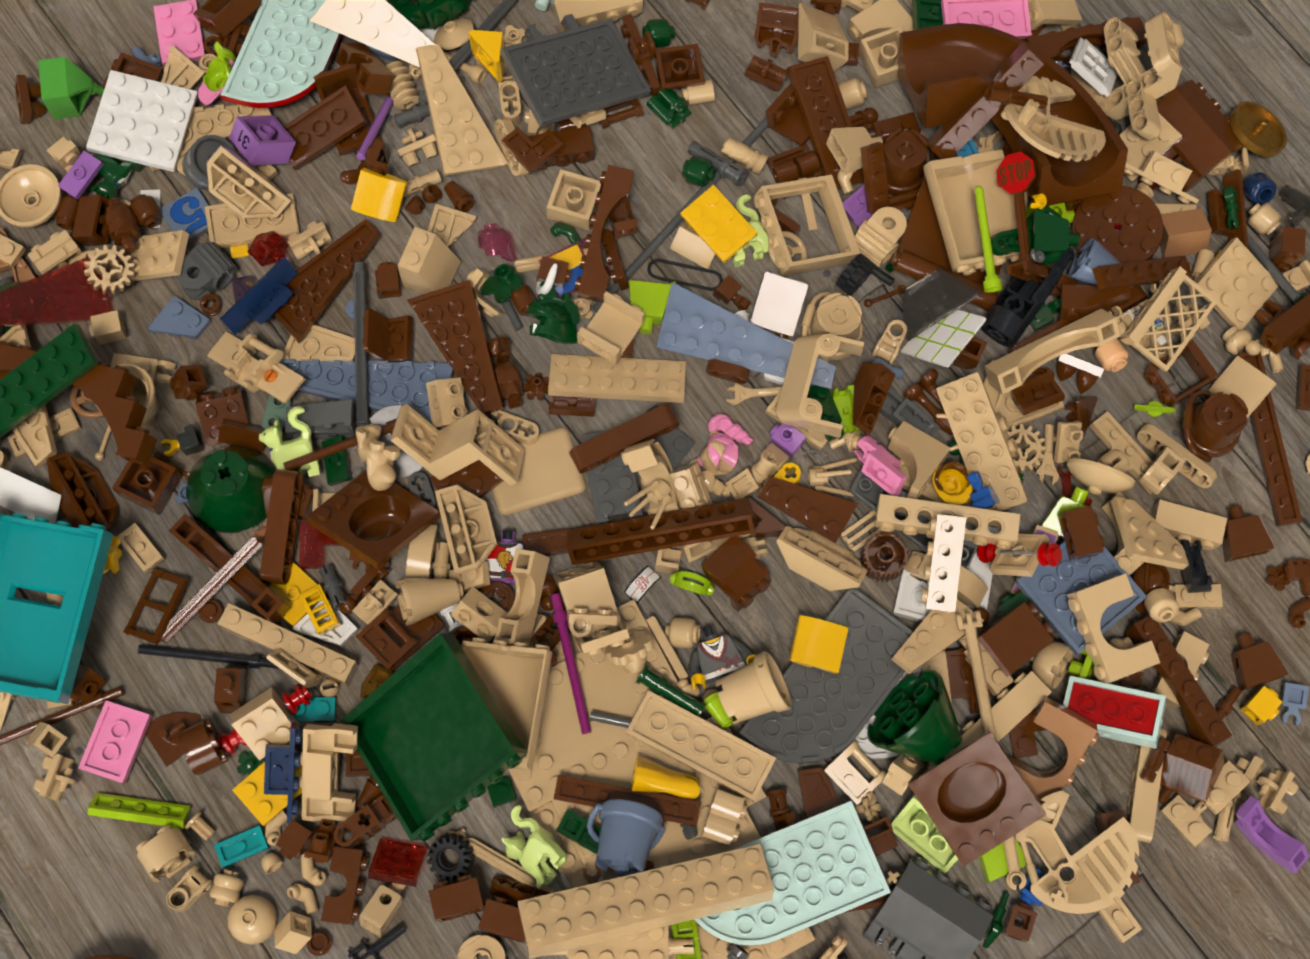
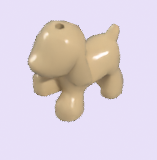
M375 424L359 426L356 428L357 449L361 462L364 463L366 461L368 481L374 490H387L396 479L393 464L400 456V448L395 445L385 446V442L378 441L382 431L380 426Z

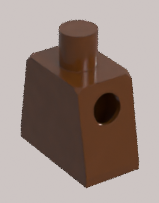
M1242 505L1228 509L1231 520H1228L1226 523L1222 542L1225 562L1267 554L1274 549L1273 543L1258 515L1245 517Z
M1251 633L1237 637L1242 650L1232 654L1231 659L1238 688L1241 691L1288 675L1287 670L1268 641L1255 645Z
M217 668L214 703L220 713L231 714L245 705L248 669Z

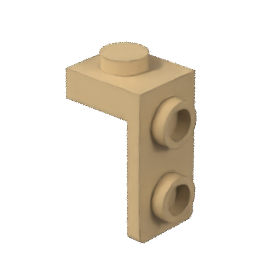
M479 268L471 271L466 280L473 282L477 302L485 307L483 311L493 318L495 316L503 317L505 313L478 293L491 274Z

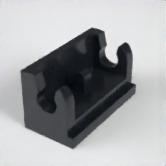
M1183 540L1181 545H1183L1189 565L1184 570L1181 569L1188 593L1211 592L1213 581L1206 571L1201 554V542L1198 541L1195 547L1190 548L1189 540Z

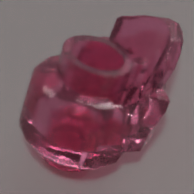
M497 223L483 225L484 230L478 231L477 239L479 248L485 250V256L501 254L502 259L511 262L515 261L511 233L505 231L504 228H497Z

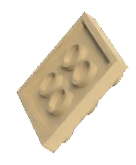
M1238 238L1231 239L1195 282L1218 301L1213 308L1231 327L1236 326L1239 330L1247 325L1279 286L1272 275Z

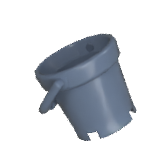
M612 799L602 804H596L587 822L589 835L594 841L598 842L596 866L607 872L608 866H610V868L615 870L614 875L627 876L643 872L650 850L658 844L666 831V828L662 826V815L652 807L630 800ZM598 812L601 821L600 836L596 834L593 828Z

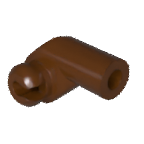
M362 160L357 169L341 172L340 180L346 184H357L361 169L367 168L366 162Z
M1310 597L1291 606L1289 622L1292 627L1302 628L1305 626L1306 621H1303L1305 619L1304 612L1310 609Z

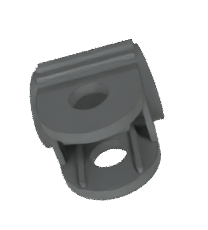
M209 241L194 247L183 260L181 274L176 276V279L189 298L201 300L206 294H215L217 291L223 290L232 281L237 268L214 242Z

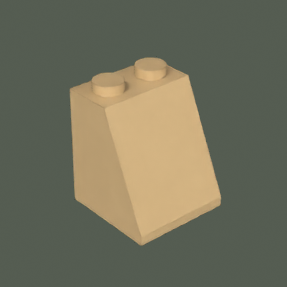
M414 227L398 263V270L404 287L427 294L451 286L461 261L436 234Z

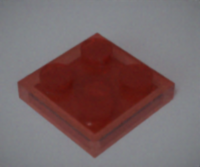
M380 838L368 871V879L416 887L427 855V846Z

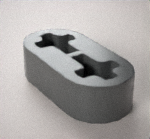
M423 472L412 473L408 479L411 493L421 500L422 496H426L427 501L431 502L429 505L436 509V500L428 477ZM417 478L425 481L422 483V491H419L417 485H413L416 483L415 479Z

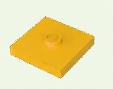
M293 562L288 583L286 585L272 583L268 587L291 607L283 618L293 627L307 614L299 595L317 586V584ZM317 592L316 594L306 599L308 602H310L313 599L319 597L320 595ZM318 603L311 606V609H313Z

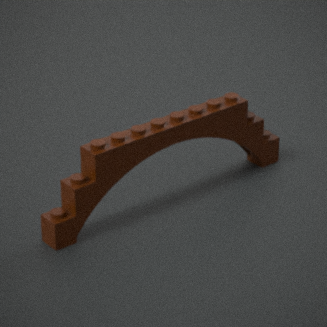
M1 341L0 380L37 351L25 345H20L18 348L9 342ZM98 361L99 364L71 385L82 390L97 405L106 418L118 447L116 455L128 462L148 466L157 439L149 435V430L141 427L147 408L139 404V399L131 397L137 378L131 375L129 369L123 366L116 365L115 368H112L110 365Z

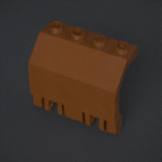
M1193 80L1176 87L1157 102L1158 113L1182 135V138L1162 156L1172 161L1174 160L1178 164L1183 162L1188 169L1192 170V174L1182 189L1185 193L1198 184L1210 171L1231 154L1237 151L1241 153L1242 148L1245 147L1236 138L1231 129L1230 116L1228 114L1224 116L1219 110L1221 107L1214 98L1210 100L1205 95L1207 91L1200 82L1196 84Z

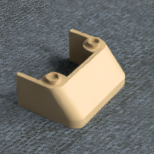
M833 334L809 335L797 338L793 344L776 409L777 419L786 425L840 438L843 425L821 420L822 405L815 399L807 398L818 355L832 357L840 351L861 357L864 342Z

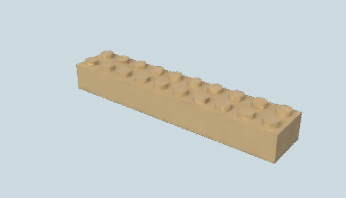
M761 844L521 900L518 901V909L529 959L772 901L774 887Z

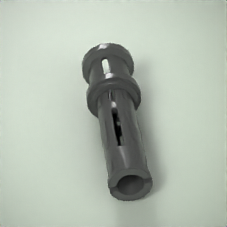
M696 141L689 145V154L711 160L713 168L719 171L720 176L733 180L734 184L738 187L743 185L748 178L749 170L745 167L737 166L732 159H724Z

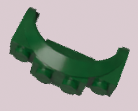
M413 0L386 1L420 30L421 28L433 29L453 20L468 9L467 5L471 0H415L417 4H408Z

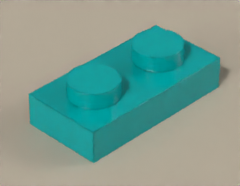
M312 697L310 698V705L302 703L298 706V712L296 714L292 713L299 723L336 722V698Z
M260 825L214 845L222 868L270 849Z

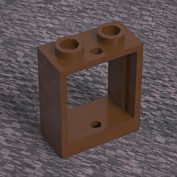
M207 0L193 15L204 30L225 37L254 12L261 3L259 0Z
M1193 339L1187 343L1177 359L1183 356L1201 382L1175 397L1157 372L1160 368L1154 363L1143 373L1148 385L1156 390L1159 400L1164 405H1167V407L1173 408L1189 398L1193 392L1202 390L1213 383L1219 376ZM1169 355L1164 356L1160 360L1165 364L1169 359Z

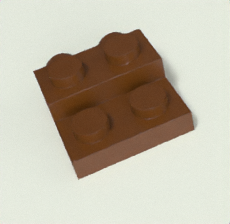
M121 53L119 58L114 60L111 68L113 71L158 82L163 73L161 67ZM108 77L103 83V90L105 89Z

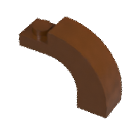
M626 199L609 217L615 238L637 233V219L632 214L629 199Z

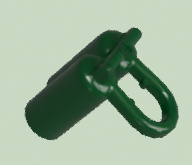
M661 89L658 95L652 96L646 104L665 125L672 128L676 127L680 122H685V118L692 113L688 109L686 99L684 97L680 98L672 89Z

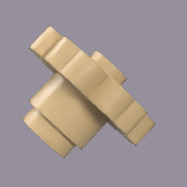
M645 631L629 633L630 638L625 639V643L620 646H606L605 654L607 660L613 662L614 665L623 666L629 673H637L643 670L646 666L645 657L648 655L647 652L653 650L651 635L645 634Z

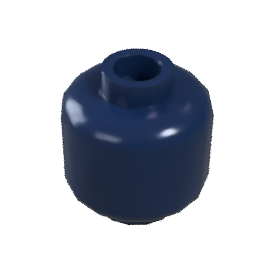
M1258 172L1246 179L1243 190L1245 195L1254 204L1259 203L1262 205L1274 198L1277 187L1267 174Z

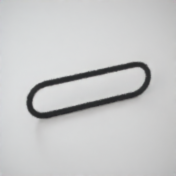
M664 259L652 260L647 269L652 278L667 282L675 281L677 284L708 291H715L717 287L710 288L656 276L651 272V266L655 262H662L717 275L720 279L719 285L723 282L722 275L717 271Z

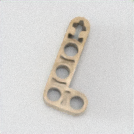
M504 42L505 47L511 46L510 43ZM474 56L475 66L480 65L485 68ZM505 64L504 74H511L507 65ZM512 75L509 77L503 76V81L501 83L498 82L502 118L511 120L514 127H517L522 122L519 88ZM507 93L514 94L512 96H506ZM509 108H513V115H510Z

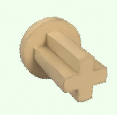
M199 811L185 825V828L191 827L207 841L215 830L200 817L202 812Z

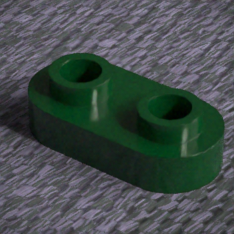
M1018 229L1002 231L991 237L992 252L997 256L1019 253Z

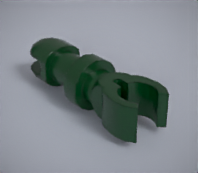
M1232 186L1224 188V197L1227 204L1225 212L1228 213L1227 225L1230 230H1233V223L1236 229L1239 227V218L1237 217L1239 207L1236 204L1237 193L1236 189H1233Z

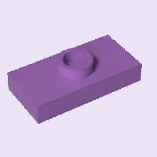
M83 151L58 187L78 200L104 164L86 151Z

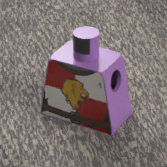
M501 531V542H497L498 545L485 560L489 564L490 582L499 581L505 584L516 585L514 576L510 571L515 550H524L522 543H514V531Z

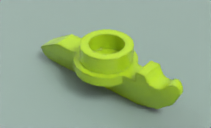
M1152 401L1148 405L1134 404L1135 410L1147 412L1151 417H1159L1162 413L1170 414L1177 412L1175 408L1162 406L1157 401Z

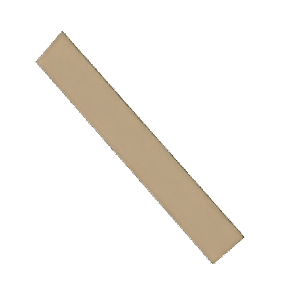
M810 193L802 194L809 231L818 229Z

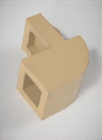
M64 137L46 150L51 159L66 174L81 155L77 146L71 140L67 141Z

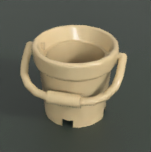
M818 293L812 298L810 304L807 305L801 325L803 327L802 336L833 334L862 341V310L859 303L853 297H846L841 295V293ZM824 298V299L821 300V302H820V304H819V307L815 310V308H816V306H815L816 302H817L819 299ZM838 351L832 357L818 355V358L828 362L829 359L840 360L849 357L851 354Z

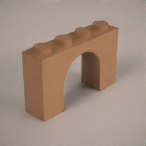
M1045 696L1035 713L1033 722L1056 734L1063 740L1067 748V756L1064 762L1056 769L1038 771L1011 756L1009 758L1040 805L1045 803L1041 801L1045 796L1062 791L1065 785L1070 786L1075 777L1074 769L1077 765L1081 767L1087 757V754L1084 752L1089 745L1093 746L1099 737L1097 724Z

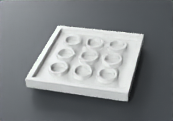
M110 70L86 145L87 151L175 172L197 100V91Z

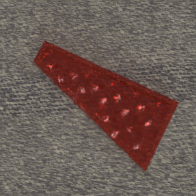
M87 257L1 291L0 327L91 321L90 316L110 312L108 292L103 294L101 287L98 290H94V283L88 284L87 279L90 276H85L84 270L88 269L85 267L84 262L90 261ZM94 272L96 277L102 281L101 275Z

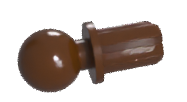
M871 107L863 111H857L855 115L849 116L852 127H861L869 123L873 124L877 122L879 117L877 110Z

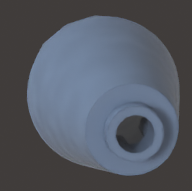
M1090 238L1080 249L1082 252L1078 258L1075 257L1068 275L1073 279L1097 286L1092 269L1103 265L1120 264V262L1098 240Z

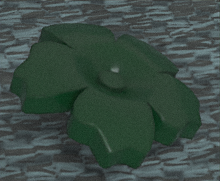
M249 751V756L245 752L238 755V762L241 763L236 768L238 773L242 775L248 773L249 776L264 763V759L257 760L258 758L252 751Z

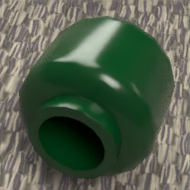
M666 19L648 20L646 26L642 27V36L644 37V33L649 31L655 48L667 47L675 36L674 27L670 26Z
M692 156L689 160H686L682 169V177H685L686 182L700 187H706L709 181L713 182L716 175V169L713 168L712 161L697 156Z

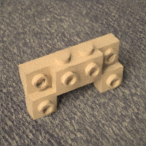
M334 723L332 726L307 724L303 728V751L300 755L302 774L299 780V787L302 788V820L319 821L326 819L345 821L356 813V794L338 792L339 752L353 754L357 750L358 726Z

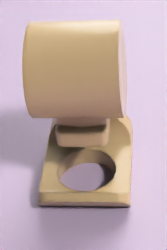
M1242 148L1241 154L1236 159L1233 156L1226 158L1210 171L1208 175H1223L1227 169L1230 171L1239 169L1242 175L1247 173L1249 169L1247 148Z

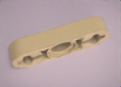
M508 119L496 120L494 133L514 176L527 175L529 172L501 142L503 138L515 130L512 121Z
M501 410L489 413L492 417L490 420L494 423L498 421L497 426L513 440L526 445L535 444L539 440V428L535 423ZM506 421H512L515 424L511 430H504L502 425ZM533 430L534 435L525 436V432Z

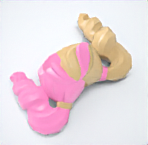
M716 414L710 418L708 423L709 439L707 446L700 457L692 460L689 464L698 462L699 467H704L706 471L700 472V474L703 475L708 492H713L718 497L724 496L726 498L730 496V489L715 477L730 473L737 464L738 446L734 443V440L740 444L751 445L754 439L750 438L749 433L743 430L738 423L734 424L729 416Z

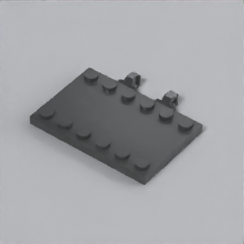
M572 14L566 15L561 21L565 31L549 36H542L541 32L536 29L535 23L528 25L524 32L527 38L526 42L504 47L500 51L505 64L540 127L644 97L651 92L612 19L582 27L580 24H577Z

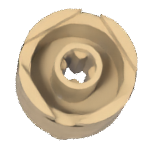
M169 825L161 828L157 832V836L150 841H143L136 847L138 851L137 858L153 882H161L159 877L164 875L167 878L173 877L191 863L189 859L191 855L193 857L196 855L179 828L171 829Z

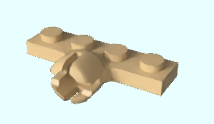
M1107 411L1089 426L1109 450L1098 460V463L1110 466L1124 473H1131L1149 494H1152L1153 492L1143 485L1139 479L1153 461Z

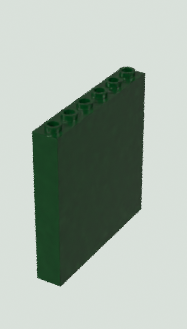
M449 633L437 635L340 720L341 724L358 726L357 751L411 841H426L435 835L434 831L438 827H443L451 822V817L456 812L459 813L469 806L468 802L473 798L482 796L487 791L486 787L491 783L494 784L504 777L503 773L508 769L518 766L522 762L521 758L528 753L454 634Z

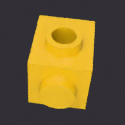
M1263 686L1256 690L1239 710L1258 726L1265 723L1267 719L1271 721L1280 712L1278 707L1282 704V701L1273 689Z

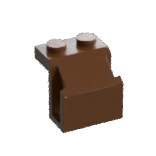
M735 536L730 537L701 566L704 574L730 598L732 607L739 612L742 608L750 606L758 593H763L768 589L771 577L767 568L755 558L757 556L755 551L741 538Z

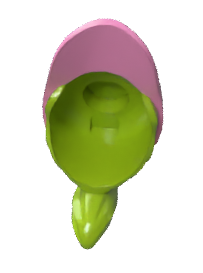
M218 41L214 45L218 56L209 63L207 73L203 76V83L198 90V98L204 105L211 104L218 96L221 97L235 62L234 53L221 46Z

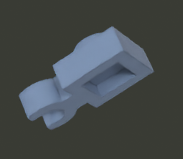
M1283 682L1281 706H1286V711L1281 715L1282 723H1287L1288 716L1293 715L1295 718L1294 725H1300L1301 715L1298 712L1299 709L1306 710L1309 686Z

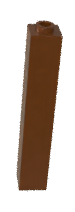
M1310 293L1265 328L1259 341L1276 355L1310 329Z

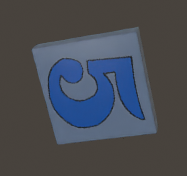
M197 187L160 208L162 216L172 232L183 230L189 233L187 244L208 232L205 206L209 205Z

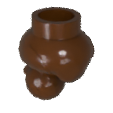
M548 574L545 577L540 604L542 609L551 611L554 609L551 595L557 594L559 590L554 583V578Z

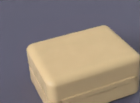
M561 427L540 433L539 440L532 445L516 441L525 449L518 483L510 486L503 481L492 489L498 511L502 515H510L584 492L586 483L583 474L578 472L569 455V451L574 448L569 431Z

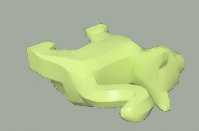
M747 194L741 195L737 199L736 207L741 214L751 217V221L748 223L757 232V236L734 255V268L744 265L745 248L751 247L753 249L752 258L754 262L762 260L764 253H769L768 235L760 222L756 210L745 206V202L751 199V196Z
M294 407L288 413V422L293 428L302 432L300 437L282 441V429L278 420H275L273 426L267 427L259 434V440L269 447L271 460L277 469H285L283 466L284 462L314 452L309 426L297 419L299 414L305 412L303 407ZM319 460L301 466L299 471L302 472V475L308 473L309 477L320 475Z
M515 805L511 811L513 823L521 828L530 827L532 833L527 841L521 831H518L514 837H503L501 840L505 844L506 857L518 860L522 868L536 879V887L541 889L551 884L557 876L554 869L546 863L548 857L552 865L558 869L567 861L566 853L555 841L552 833L542 828L537 821L532 818L522 819L520 816L522 806Z

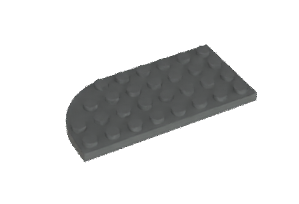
M850 588L825 620L849 628L839 673L833 674L815 667L809 668L793 662L783 675L791 698V709L783 712L773 711L751 718L739 732V735L753 746L778 760L798 764L814 763L828 759L843 751L859 735L906 672L891 659L912 635L913 631L856 588Z

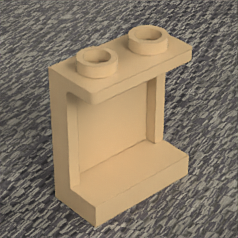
M1028 0L1031 30H1036L1042 24H1060L1062 31H1065L1068 28L1076 27L1082 21L1075 0Z

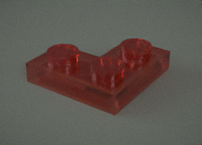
M300 522L299 568H324V546L342 545L307 522Z

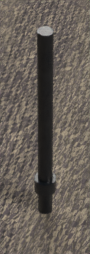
M141 644L138 647V654L248 665L249 668L260 669L261 667L279 669L267 658H262V655L256 654L243 656Z

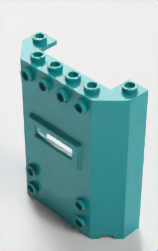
M0 513V692L54 703L69 704L113 534L106 531L105 526L94 523L91 524V527L79 525L78 528L71 527L70 523L57 521L56 524L49 523L48 519L35 517L34 520L27 519L28 516L19 513H13L12 516ZM17 587L63 596L61 606L15 598Z

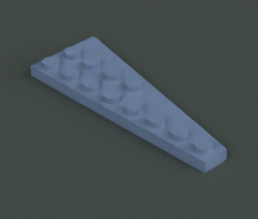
M672 283L656 348L706 360L716 359L745 367L748 370L785 378L793 344ZM817 357L811 385L832 389L837 367Z
M281 359L279 362L305 378V381L297 391L334 401L352 399L354 406H356L355 362L341 360L319 361L311 359V361ZM367 360L368 409L378 412L388 406L408 404L411 408L419 411L432 424L426 383L434 380L450 379L454 370L449 363H434V361L413 363L412 361L388 362Z

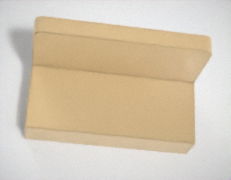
M684 222L679 227L670 247L671 250L708 269L715 257V253L687 222Z

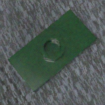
M341 435L321 441L322 448L345 440V437ZM347 449L324 457L328 485L333 486L351 480Z

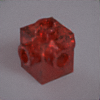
M275 231L260 233L256 235L247 252L263 267L277 263L282 257H285L284 253L288 244Z

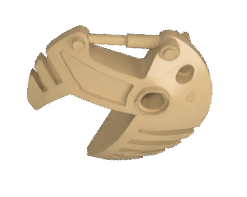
M1032 76L1018 91L1047 96L1048 105L1046 108H1038L1040 104L1034 102L1033 99H1029L1025 106L1009 103L1001 113L1002 118L1009 120L1014 129L1027 142L1040 151L1056 158L1060 157L1067 161L1072 159L1076 162L1082 159L1084 161L1090 160L1093 155L1096 157L1106 143L1104 131L1050 114V104L1072 100L1076 94L1070 87L1055 80L1051 82L1045 77L1039 79L1037 76Z
M1058 791L1041 799V801L1045 802L1041 806L1045 810L1046 816L1017 833L1015 837L1017 842H1020L1027 864L1026 868L1031 881V892L1044 904L1062 912L1086 914L1102 910L1115 903L1113 901L1115 896L1121 898L1125 894L1122 889L1125 885L1129 888L1133 881L1130 878L1132 871L1136 875L1138 865L1135 862V853L1139 857V844L1135 830L1122 817L1071 856L1055 831L1069 798L1068 793ZM1026 842H1030L1049 869L1048 873L1040 879L1038 878L1035 865L1032 863ZM1061 868H1072L1074 872L1073 878L1069 881L1061 879L1059 874Z

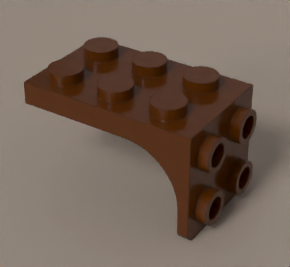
M344 64L337 69L325 70L314 76L321 101L346 85L367 121L366 125L336 144L340 156L358 151L374 122L365 93L355 83L358 75L356 64ZM377 134L375 139L380 140L379 134Z

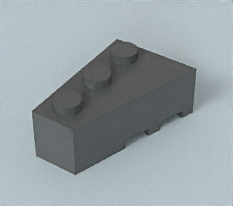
M352 399L286 406L285 434L289 440L300 437L302 433L300 430L293 428L288 422L289 411L298 406L303 407L305 412L299 414L297 419L309 426L311 440H327L341 435L346 440L356 436V408Z

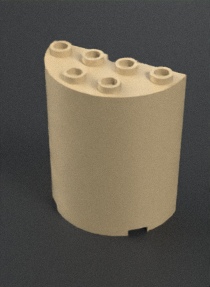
M1003 150L972 154L963 158L959 156L929 161L923 167L952 272L963 273V276L973 274L978 269L981 272H986L974 192L977 186H981L984 190L990 238L999 232L1017 229L1014 195L998 186L996 170L1005 158ZM1020 252L1004 256H997L993 253L994 265H1002L1011 260V263L1018 262Z
M473 638L472 642L463 641L462 649L528 752L521 758L522 762L515 769L532 770L552 659V652L549 651L550 647L536 644L535 647H529L528 644L514 642V645H509L508 642L493 640V644H489L487 640L481 638Z

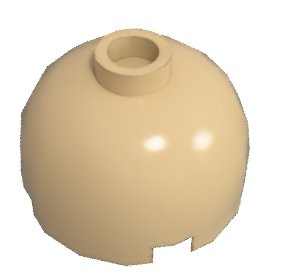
M1053 641L1030 659L1033 662L1032 672L1048 688L1056 689L1068 672L1066 670L1067 663L1072 662L1074 653L1068 645Z
M244 896L237 900L230 908L227 917L228 928L233 937L241 943L250 945L263 943L272 936L277 926V910L273 903L263 896Z

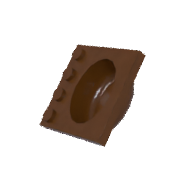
M366 470L308 514L307 523L378 569L440 518V511L395 482L387 490H374L368 481Z
M991 731L908 783L963 867L1046 816L1045 810Z

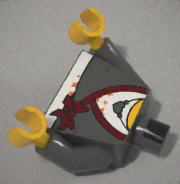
M714 626L701 629L704 642L697 644L696 650L691 653L688 666L692 690H696V684H702L703 689H705L706 684L715 682L740 669L745 664H749L756 655H753L737 639L730 638L728 634L717 637Z

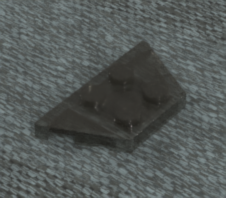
M939 267L901 292L904 307L903 316L907 326L906 339L910 341L982 295L979 289L970 286Z

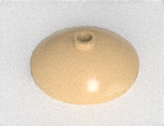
M34 164L22 165L9 171L0 180V216L9 224L22 228L34 227L47 221L56 212L61 201V188L58 187L59 181L56 176L47 168Z
M1071 458L1067 462L1070 473L1079 483L1088 487L1087 491L1092 494L1101 495L1102 492L1115 494L1128 491L1135 485V480L1132 477L1110 466L1079 458Z

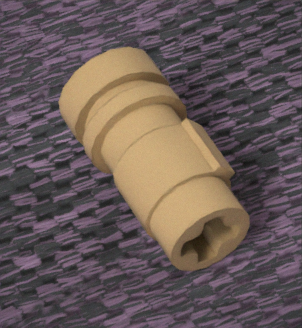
M731 137L726 139L720 151L736 162L745 165V168L748 170L751 168V171L757 175L768 158L766 154L762 152L759 154L757 149L752 150L749 146Z

